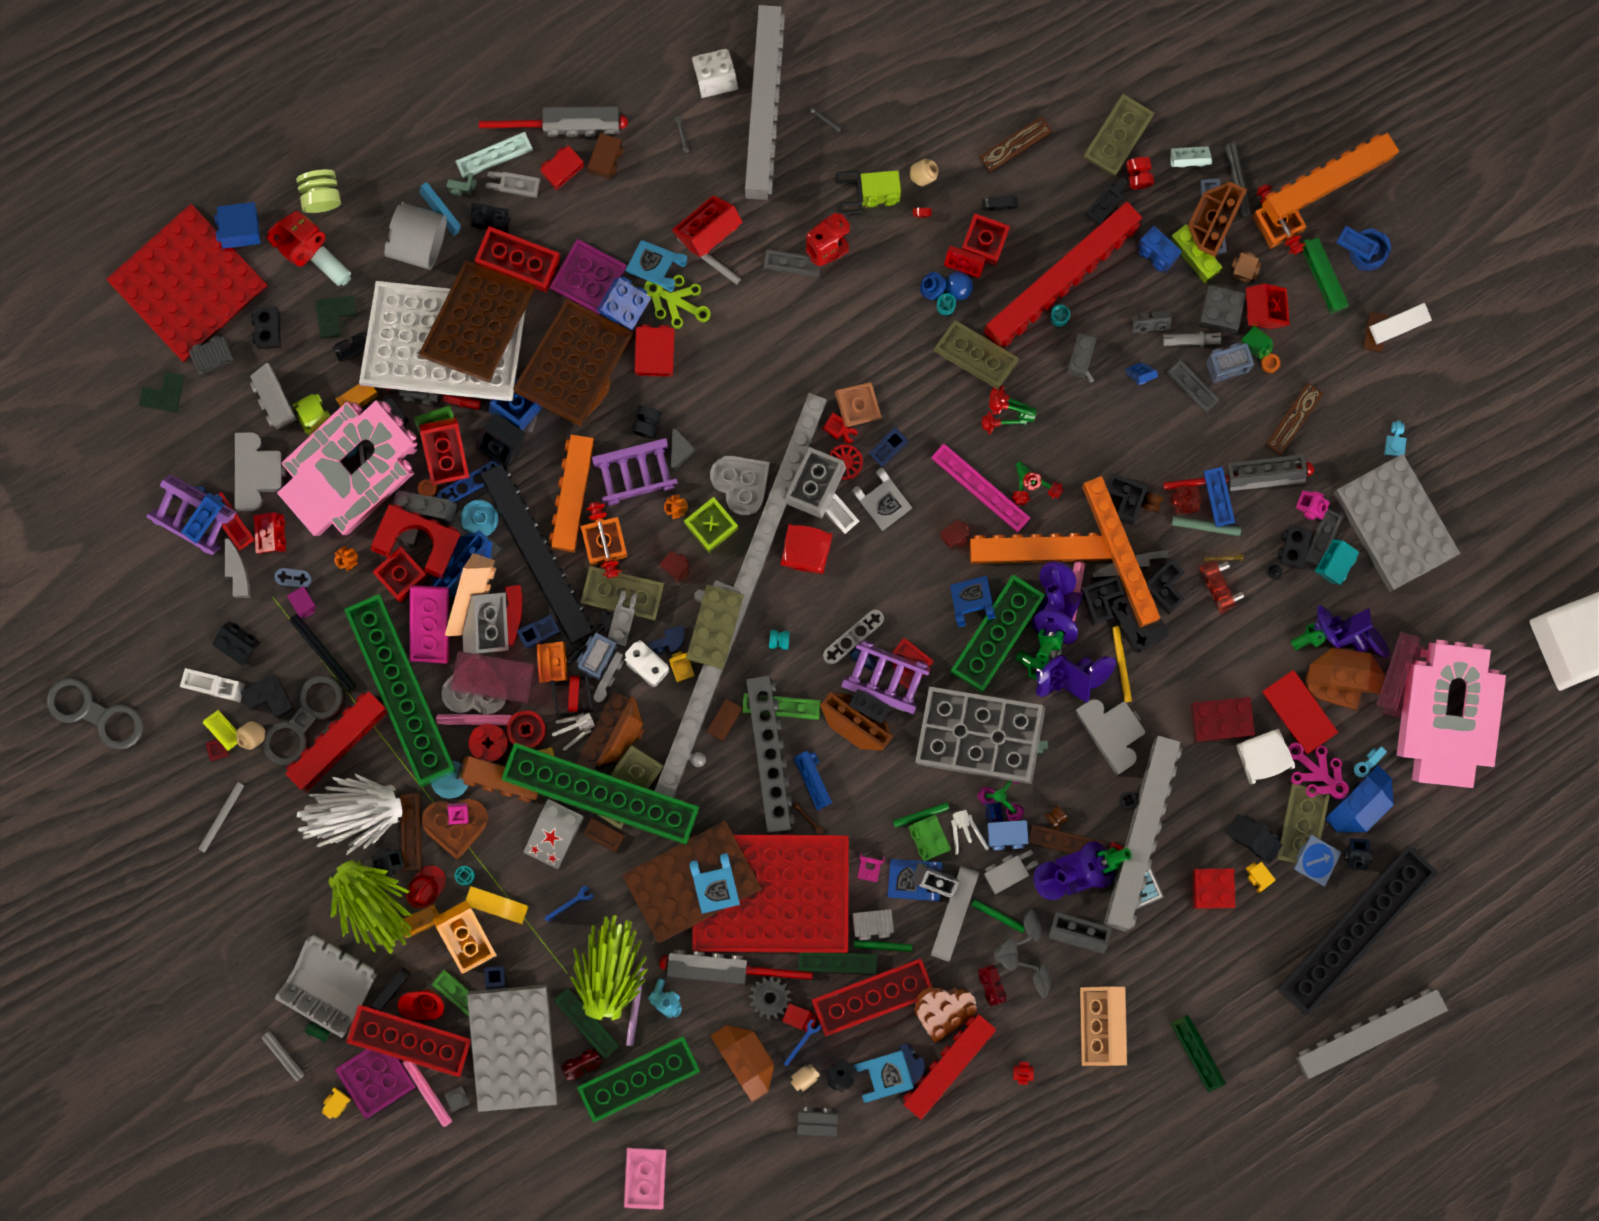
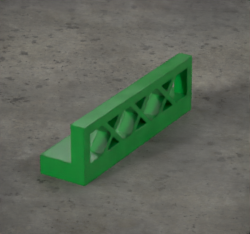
M1317 237L1310 241L1309 239L1304 240L1302 243L1306 245L1303 246L1304 250L1302 252L1330 314L1347 308L1349 304L1319 238Z

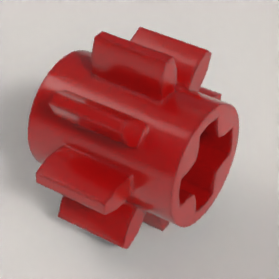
M1019 1061V1066L1014 1065L1013 1080H1018V1085H1028V1081H1033L1034 1066H1029V1062Z

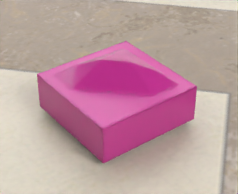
M467 803L448 804L449 825L469 823Z

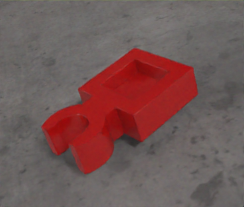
M834 412L831 413L822 430L837 440L842 436L847 444L853 442L848 434L853 436L858 434L857 430L853 428H845L843 418Z

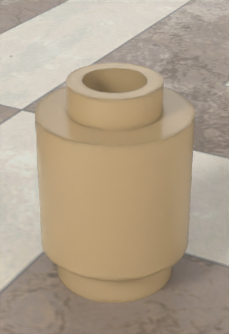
M811 1064L804 1065L791 1076L793 1080L790 1083L797 1091L801 1089L804 1092L817 1081L816 1078L820 1075Z

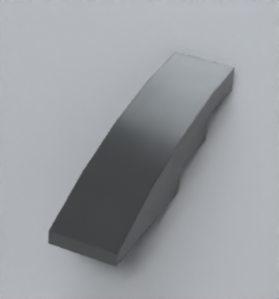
M1168 550L1135 555L1140 569H1148L1150 567L1149 561H1166L1168 559ZM1114 563L1092 573L1091 580L1110 579L1119 576Z

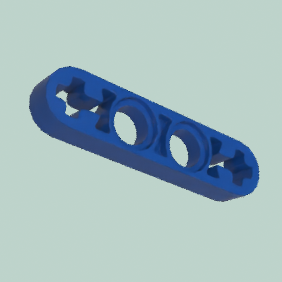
M495 461L485 464L470 473L469 478L460 479L438 492L437 498H443V494L447 496L452 494L450 489L453 488L458 497L455 499L453 495L449 497V500L457 503L484 487L483 483L476 484L473 481L476 474L484 473L483 470L486 469L488 471L492 469L493 465L498 466L499 464ZM459 484L467 485L468 490L466 493H458L457 487Z

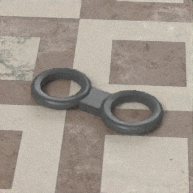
M317 675L308 679L299 691L300 709L290 721L274 723L267 729L262 747L266 757L271 762L279 766H289L293 761L297 762L301 758L300 754L308 747L306 733L316 720L324 721L333 718L340 712L344 704V692L336 679L326 675ZM319 683H326L332 686L336 693L334 706L329 711L323 713L313 711L307 703L309 689ZM284 728L295 731L300 739L298 752L289 758L276 756L270 746L273 735L278 730Z
M63 678L54 683L49 689L47 708L58 721L74 723L85 719L97 725L101 741L109 748L116 750L127 749L135 745L141 738L143 720L139 712L133 707L118 704L106 709L92 701V693L88 685L76 678ZM65 686H76L84 695L83 707L73 715H64L55 706L56 694ZM117 712L128 713L135 722L133 735L122 742L113 741L106 733L107 720Z

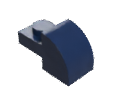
M895 427L869 454L883 467L908 444L909 440Z
M551 614L517 630L526 649L534 647L560 632Z
M683 625L664 630L666 638L648 642L649 648L655 654L665 652V648L668 647L670 654H674L684 643L685 633Z
M504 966L484 968L486 990L507 988Z
M904 1043L899 1046L900 1051L903 1050L910 1077L914 1084L923 1074L924 1061L922 1057L915 1060L914 1056H916L912 1045L907 1046Z

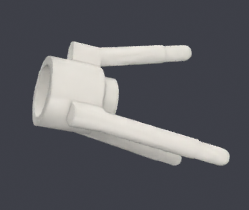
M582 713L555 721L556 724L576 720V723L552 733V736H557L577 727L580 731L584 730L563 747V751H566L585 735L592 732L591 728H594L595 725L589 713L585 715Z
M967 810L954 813V820L951 823L953 826L955 854H959L957 826L959 829H964L967 840L971 843L972 840L968 830V826L971 825L984 848L989 850L988 845L975 825L972 816L968 815Z

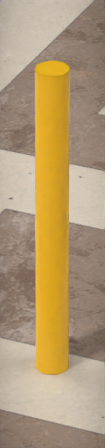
M1119 626L1112 627L1124 702L1129 703L1132 702L1122 639Z

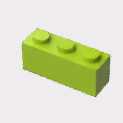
M1187 224L1171 236L1170 241L1182 251L1181 256L1205 284L1220 273L1223 267L1215 257L1198 250Z

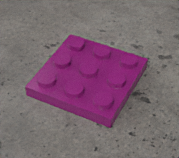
M577 239L553 280L550 289L600 315L596 311L613 280L622 277L627 265Z
M368 1049L335 1069L365 1119L416 1088L399 1059Z

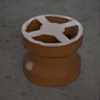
M1145 493V502L1142 504L1141 509L1159 513V504L1162 502L1163 497L1153 493Z
M1057 805L1051 813L1045 815V818L1056 830L1060 828V824L1066 823L1069 820Z

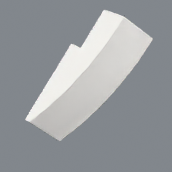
M1425 303L1374 324L1369 328L1376 344H1379L1432 321Z
M834 493L825 514L846 534L859 520Z
M185 668L180 687L240 703L242 698L240 691L244 690L245 684Z

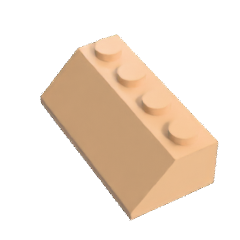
M474 553L471 555L462 571L445 635H463L471 596L489 594L491 585L489 580L493 579L496 568L493 567L495 560Z
M1125 987L1080 988L1082 1066L1127 1065Z

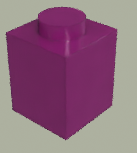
M304 586L287 595L298 616L301 618L303 616L307 618L315 613L314 610L317 609V606Z

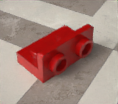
M949 246L944 266L980 278L986 258Z
M271 512L254 515L255 548L257 554L286 551L285 520L283 514Z

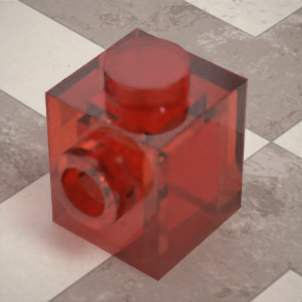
M958 519L941 531L939 535L948 548L952 550L957 545L960 548L968 542L967 538L970 536V528L964 521L961 523Z
M672 550L659 564V567L676 582L679 579L684 580L689 574V565L687 564L689 560L682 554L678 556Z

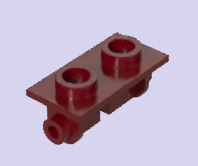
M994 965L978 969V978L980 983L983 984L985 998L990 1007L1006 1002L1005 997L1007 996L1003 985L996 986L995 982L1001 980L997 967L995 968Z
M589 1049L584 1051L581 1056L565 1061L561 1068L566 1079L573 1081L584 1075L581 1068L585 1067L587 1072L599 1068L603 1062L596 1049Z

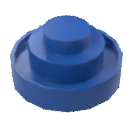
M937 272L927 274L920 286L922 296L929 300L939 298L946 288V279Z

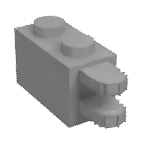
M1032 850L1015 857L1011 854L1002 859L1003 864L999 866L993 864L985 869L986 873L983 876L994 895L1029 876L1027 871L1037 866L1039 862L1036 860L1024 867L1021 860L1030 857L1033 854Z

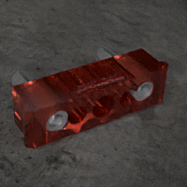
M1215 560L1208 564L1204 563L1199 569L1220 614L1223 615L1228 610L1237 606L1235 601L1244 598V595H1242V592L1234 595L1231 594L1221 573L1222 570L1229 568L1230 565H1227L1229 564L1228 562L1218 565Z

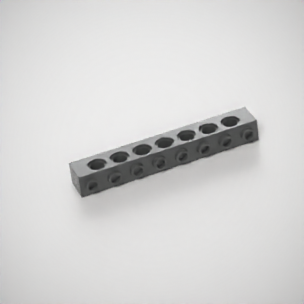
M770 676L746 679L767 831L772 833L793 830L792 825H795L794 814H790L789 806H792L791 794L788 795L787 787H790L788 775L785 776L784 768H787L786 757L782 756L781 750L784 749L783 737L779 736V730L782 729L780 718H777L776 711L779 710L778 699H774L773 691H776V683ZM764 691L767 692V701L760 702L759 694ZM764 711L771 713V718L768 721H763L761 718V714ZM766 730H772L774 733L773 738L769 741L764 738ZM769 749L776 751V757L772 760H769L766 755ZM772 768H777L779 771V775L775 779L769 776V771ZM775 787H779L782 791L779 798H774L772 795V790ZM778 806L784 808V815L782 817H777L774 813L775 808Z

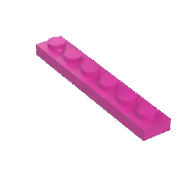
M945 444L931 457L936 464L1017 533L1030 520L1026 513Z

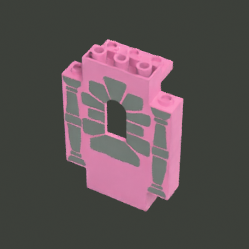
M376 400L363 413V409L356 402H346L281 463L293 478L277 494L313 536H320L332 524L335 525L342 535H349L414 474L411 470V464L407 460L402 459L407 454H414L418 450L416 447L418 445L415 440L416 436L412 431L405 429L402 419L392 414V408L385 401ZM362 440H370L375 448L374 454L351 475L340 460Z

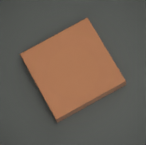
M871 382L835 391L845 428L882 418Z

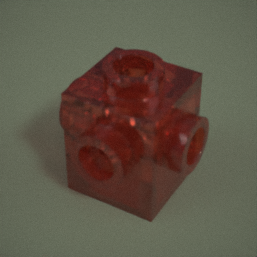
M1184 485L1176 487L1174 494L1171 495V505L1175 507V512L1183 514L1199 512L1202 503L1199 486Z

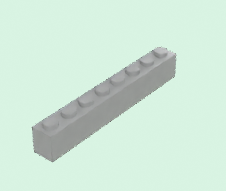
M1431 988L1420 992L1421 996L1416 999L1413 996L1403 1000V1005L1399 1007L1393 1005L1385 1009L1387 1013L1381 1016L1377 1013L1368 1018L1369 1022L1365 1024L1359 1022L1351 1026L1352 1030L1347 1033L1344 1030L1333 1035L1335 1039L1329 1042L1325 1039L1316 1044L1317 1047L1312 1050L1306 1048L1300 1051V1056L1296 1057V1060L1305 1078L1310 1079L1448 1011L1438 990H1431Z

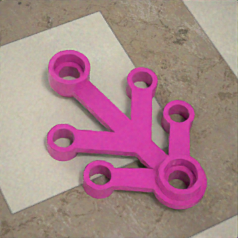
M1292 743L1289 745L1288 749L1292 759H1297L1313 772H1294L1291 776V782L1299 785L1301 782L1323 781L1328 785L1319 787L1314 784L1309 785L1306 789L1308 797H1315L1317 794H1331L1336 799H1343L1348 795L1349 787L1346 782L1342 781V761L1339 758L1332 759L1329 765L1331 770L1334 771V779L1328 775L1327 748L1320 745L1315 750V756L1319 762L1318 767L1303 754L1304 749L1301 744ZM1295 750L1297 755H1293L1291 751ZM1318 750H1323L1324 754H1319ZM1333 762H1337L1339 767H1335ZM1294 776H1298L1300 781L1295 780ZM1336 788H1340L1342 792H1337ZM1309 789H1314L1315 793H1310Z

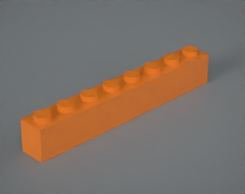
M1386 133L1382 136L1378 134L1371 138V142L1368 144L1363 142L1355 148V151L1351 152L1348 150L1340 156V159L1336 160L1334 158L1330 160L1324 168L1319 166L1311 171V175L1306 176L1304 174L1296 179V183L1284 185L1280 192L1276 193V191L1268 194L1262 206L1272 222L1280 221L1393 159L1400 151L1389 134Z
M1102 476L1085 482L1082 486L1140 628L1158 621L1160 615Z
M1071 533L1069 537H1062V534H1050V537H1042V534H1032L1031 537L1023 538L1021 534L1012 535V538H1004V535H993V538L977 535L969 541L970 564L1112 561L1100 533H1089L1088 536H1081L1080 533Z

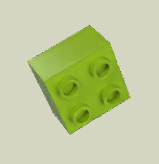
M899 170L861 174L862 205L876 207L878 206L877 204L885 203L886 206H892L900 201Z
M714 497L684 520L685 526L708 553L738 530V525Z

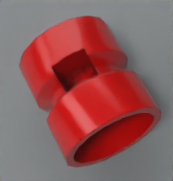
M1149 157L1134 158L1126 162L1127 172L1131 174L1129 177L1130 189H1144L1154 185L1153 174L1150 173L1152 166Z

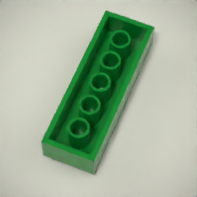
M1012 575L993 604L996 618L989 620L986 615L951 669L950 674L982 694L1045 597V594Z
M682 1036L578 1086L577 1089L593 1123L701 1071L685 1037Z

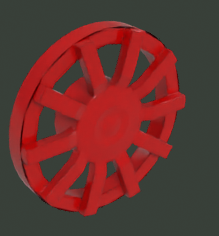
M842 444L830 452V456L834 454L845 463L847 477L842 476L841 480L853 479L861 472L863 457L861 452L854 446ZM844 448H849L847 454H845ZM838 449H841V456L836 452ZM854 450L856 454L850 456L851 451ZM859 456L860 461H853L855 457ZM859 464L860 466L857 470L852 465ZM850 468L855 472V473H854L853 475H851V476H850V473H849V469H850Z

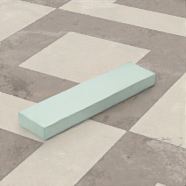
M523 132L456 160V164L463 179H466L469 173L475 175L530 152L533 149L526 133Z

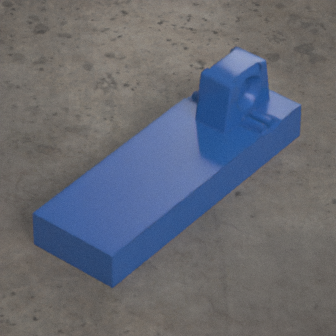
M1144 362L1125 368L1127 376H1130L1139 385L1158 377L1156 369Z
M1223 467L1203 471L1215 527L1235 523Z
M209 492L181 533L197 544L224 506V503L221 502L223 498L218 494L213 496Z
M805 751L794 757L793 759L817 811L830 805L832 801L815 765L820 763L816 753L809 754L808 751Z

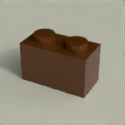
M600 133L587 167L588 172L610 180L611 175H615L617 171V158H621L624 151L622 140Z

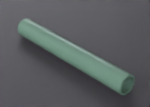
M1177 516L1172 518L1173 526L1240 536L1241 527L1223 525L1215 527L1214 522Z

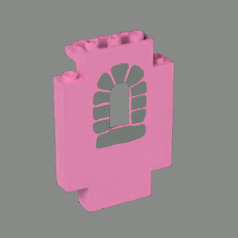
M1436 640V643H1429L1428 650L1421 649L1420 657H1426L1427 662L1415 661V664L1408 663L1397 756L1415 758L1412 775L1413 781L1473 788L1476 765L1495 766L1506 675L1499 674L1500 670L1488 669L1491 650L1484 649V645L1473 644L1472 647H1466V643L1454 642V645H1448V641ZM1455 678H1462L1466 683L1462 717L1446 715L1449 686Z

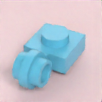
M1399 420L1392 422L1391 433H1394V436L1386 437L1384 456L1398 457L1401 454L1405 455L1406 438L1399 437V434L1404 433L1405 423H1401Z
M1382 746L1378 749L1373 748L1367 754L1368 760L1366 763L1359 762L1355 765L1354 773L1358 777H1366L1370 769L1375 766L1387 751ZM1360 766L1364 767V773L1359 771Z

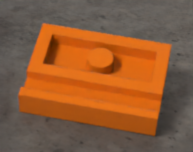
M566 643L537 644L539 683L550 682L551 680L554 682L568 681Z

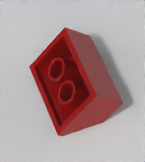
M713 195L674 227L672 232L690 252L702 257L715 245L722 242L727 235L735 231L743 222L734 205Z

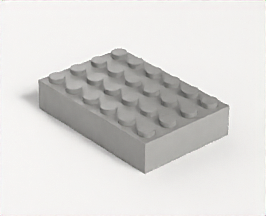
M1404 454L1342 486L1333 493L1389 592L1396 590L1460 554Z
M929 687L915 762L921 766L1032 784L1045 707L1038 704Z
M547 984L469 991L467 997L478 1112L557 1105L558 1098Z

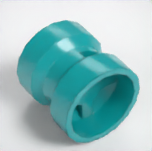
M943 294L938 298L936 305L938 313L943 316H949L954 312L956 299L953 295Z
M1057 305L1053 308L1050 314V321L1054 326L1062 327L1067 324L1070 317V311L1067 306Z
M771 629L769 648L775 649L780 647L782 650H788L790 631L778 632Z
M461 866L456 870L455 879L459 884L469 886L475 881L476 875L472 868Z

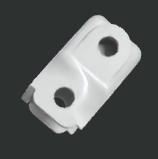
M641 640L635 642L625 653L626 665L652 687H656L669 673L668 665Z
M1279 729L1236 745L1243 769L1251 785L1256 783V780L1277 775L1288 768L1289 770L1295 768L1290 751Z

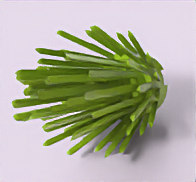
M354 860L340 865L336 869L338 872L333 878L330 876L329 885L332 888L331 918L337 915L338 901L342 936L344 937L345 931L347 934L349 932L346 918L349 916L357 943H360L356 926L366 944L367 942L369 943L373 952H376V949L367 933L368 931L378 945L379 943L380 945L383 944L389 953L393 951L392 946L396 945L395 940L399 939L405 945L406 941L402 936L407 935L411 938V934L407 931V929L411 930V926L390 904L405 916L411 914L379 886L398 897H402V895L389 886L405 893H409V891L395 885L399 882L397 879L382 875L388 873L387 870L367 867L360 861L355 863Z
M616 915L612 916L609 933L610 921L608 916H605L601 931L598 930L597 952L595 926L592 925L591 935L588 934L589 971L586 955L582 953L585 974L582 971L577 949L573 948L576 958L573 967L579 984L576 979L570 978L583 1001L585 1014L598 1020H602V1017H611V1020L620 1018L622 1009L641 992V990H636L645 982V979L641 981L640 979L648 970L641 971L634 980L647 956H644L630 978L629 973L642 940L638 941L634 946L627 964L636 930L634 929L632 936L629 937L632 921L628 923V920H626L623 929L622 924L616 926Z

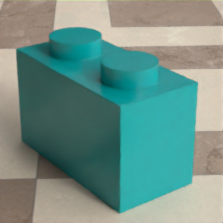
M1333 539L1314 572L1331 584L1341 585L1346 580L1351 566L1355 564L1359 552L1343 540Z

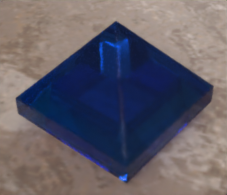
M989 803L986 805L985 816L989 823L1003 822L1000 803Z

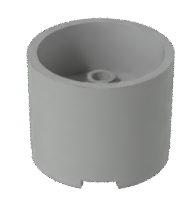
M402 202L401 206H397L389 226L388 240L390 241L385 243V257L431 270L437 260L444 239L447 223L446 215Z

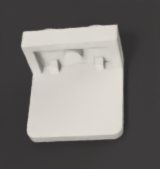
M727 49L701 54L692 58L702 98L738 90L735 70Z

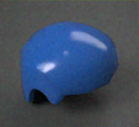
M956 271L950 273L946 278L945 291L947 294L953 295L956 300L966 299L972 293L973 282L968 274Z

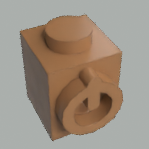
M1241 252L1239 257H1235L1231 267L1234 268L1231 278L1248 284L1251 280H1256L1261 263L1258 262L1259 258H1256L1250 252Z

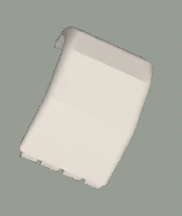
M1599 592L1558 607L1530 620L1532 630L1559 691L1599 675Z

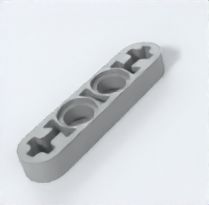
M872 610L826 648L823 653L824 661L829 665H834L857 646L859 641L865 640L883 624L884 615L882 612ZM871 615H879V623L873 622L870 625L873 629L870 630L863 621L866 620L869 623L872 620ZM858 626L865 627L866 634L864 636L856 635L855 629ZM844 638H848L852 642L851 647L848 649L841 646V641ZM837 644L839 650H841L844 653L841 655L840 652H838L835 655L836 660H828L827 652L830 651L831 653H833L834 651H836L837 648H835L834 646Z

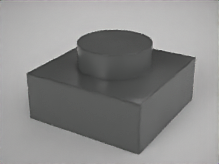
M463 1086L444 1094L452 1112L471 1104Z

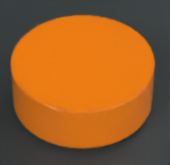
M1273 353L1264 356L1260 362L1262 370L1266 373L1277 371L1280 366L1279 357Z
M430 479L422 480L418 485V493L434 497L437 493V486L432 485Z

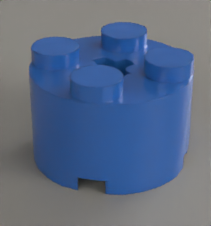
M1366 229L1360 232V234L1379 243L1371 260L1367 261L1349 251V255L1357 269L1373 271L1381 267L1390 254L1391 244L1384 233L1376 229Z

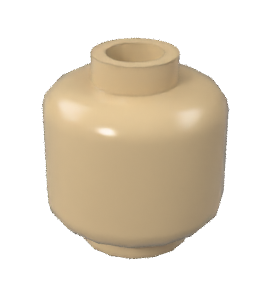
M927 158L914 163L910 169L911 180L919 186H925L935 181L938 176L937 164Z
M247 722L237 730L236 741L240 747L252 750L264 741L265 729L260 723Z

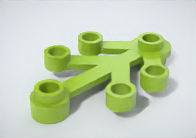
M676 275L672 279L674 281L678 278L682 279L681 284H674L680 288L684 285V278L681 275ZM648 280L645 282L644 290L648 292L647 295L653 300L656 310L655 317L658 320L666 318V310L662 308L660 297L667 300L672 317V326L675 329H680L683 326V320L679 317L676 305L696 315V319L699 322L704 323L710 319V310L707 307H696L681 299L690 295H700L701 287L698 284L669 293L658 284ZM655 286L657 289L656 291L652 292L650 291V287ZM694 287L699 289L697 293L692 292ZM659 311L664 312V315L662 317H659L657 315ZM704 312L707 316L705 318H701L699 316L700 313ZM680 320L681 324L676 326L674 325V321Z

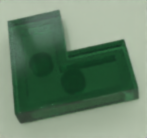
M354 295L316 300L321 339L340 336L338 317L356 315Z
M165 372L161 390L142 387L139 406L177 413L185 376Z

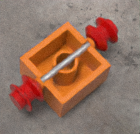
M1265 184L1257 189L1258 193H1256V196L1261 195L1262 197L1260 203L1265 202L1266 196L1272 192L1271 188L1273 185L1268 186V184ZM1263 207L1254 212L1252 218L1270 249L1286 241L1284 246L1290 247L1289 254L1293 253L1296 255L1304 250L1303 246L1306 244L1300 243L1301 236L1299 234L1304 232L1307 226L1298 211L1276 223L1272 222Z
M601 502L589 504L590 507L586 510L591 511L592 515L588 518L595 521V523L581 526L590 566L602 564L600 567L605 568V573L602 576H607V579L618 577V573L621 570L616 568V565L619 564L616 560L628 557L619 519L616 517L603 520L607 515L602 510L605 504H601Z

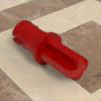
M443 395V402L458 405L460 408L467 407L478 411L480 409L482 399Z

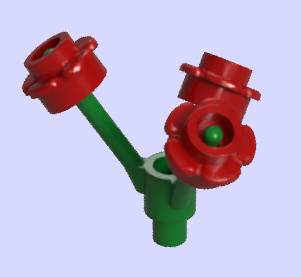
M1022 462L1016 463L1015 466L1018 469L1017 473L1019 475V491L1013 492L1012 501H1015L1016 505H1026V502L1030 501V498H1028L1029 493L1023 491V484L1028 490H1035L1041 484L1050 489L1048 495L1052 497L1051 499L1061 496L1064 491L1062 483L1059 484L1055 481L1053 485H1050L1042 480L1038 473L1029 471Z

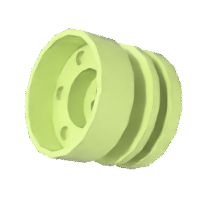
M327 169L315 170L304 173L296 178L297 185L299 186L298 191L303 194L300 197L303 212L320 213L335 209L341 205L339 190L333 189L337 186V181L334 180L336 178L335 171Z

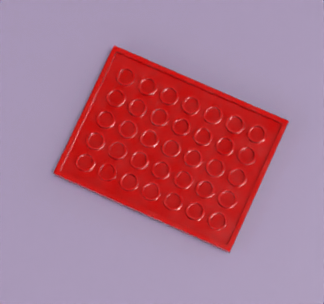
M734 835L762 889L740 900V905L727 907L693 925L692 951L848 953L849 835Z

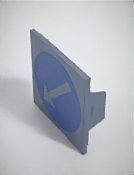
M1310 835L1307 843L1302 845L1296 857L1298 861L1294 870L1325 887L1342 852Z

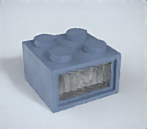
M1241 342L1231 345L1230 349L1223 350V348L1213 350L1206 361L1213 383L1248 373L1254 366L1247 343L1242 345Z
M595 633L594 637H589L586 643L587 650L585 654H580L577 663L580 672L600 682L618 646L615 642Z

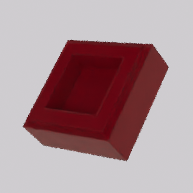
M218 739L205 743L211 762L230 756L228 750Z

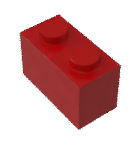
M569 145L565 148H560L552 160L548 159L541 165V175L556 191L584 167L582 159Z

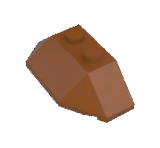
M1228 182L1203 193L1188 224L1198 250L1216 257L1247 189L1233 182Z
M1331 648L1309 665L1307 684L1384 695L1386 675L1371 653Z
M830 692L820 705L829 727L860 749L884 750L893 738L886 720L884 719L881 724L850 707L849 703L852 695Z
M630 697L596 763L597 767L602 768L619 762L631 744L634 745L636 739L640 740L645 731L643 729L644 725L634 697Z
M726 1025L710 1035L752 1102L769 1091L774 1063L754 1031Z

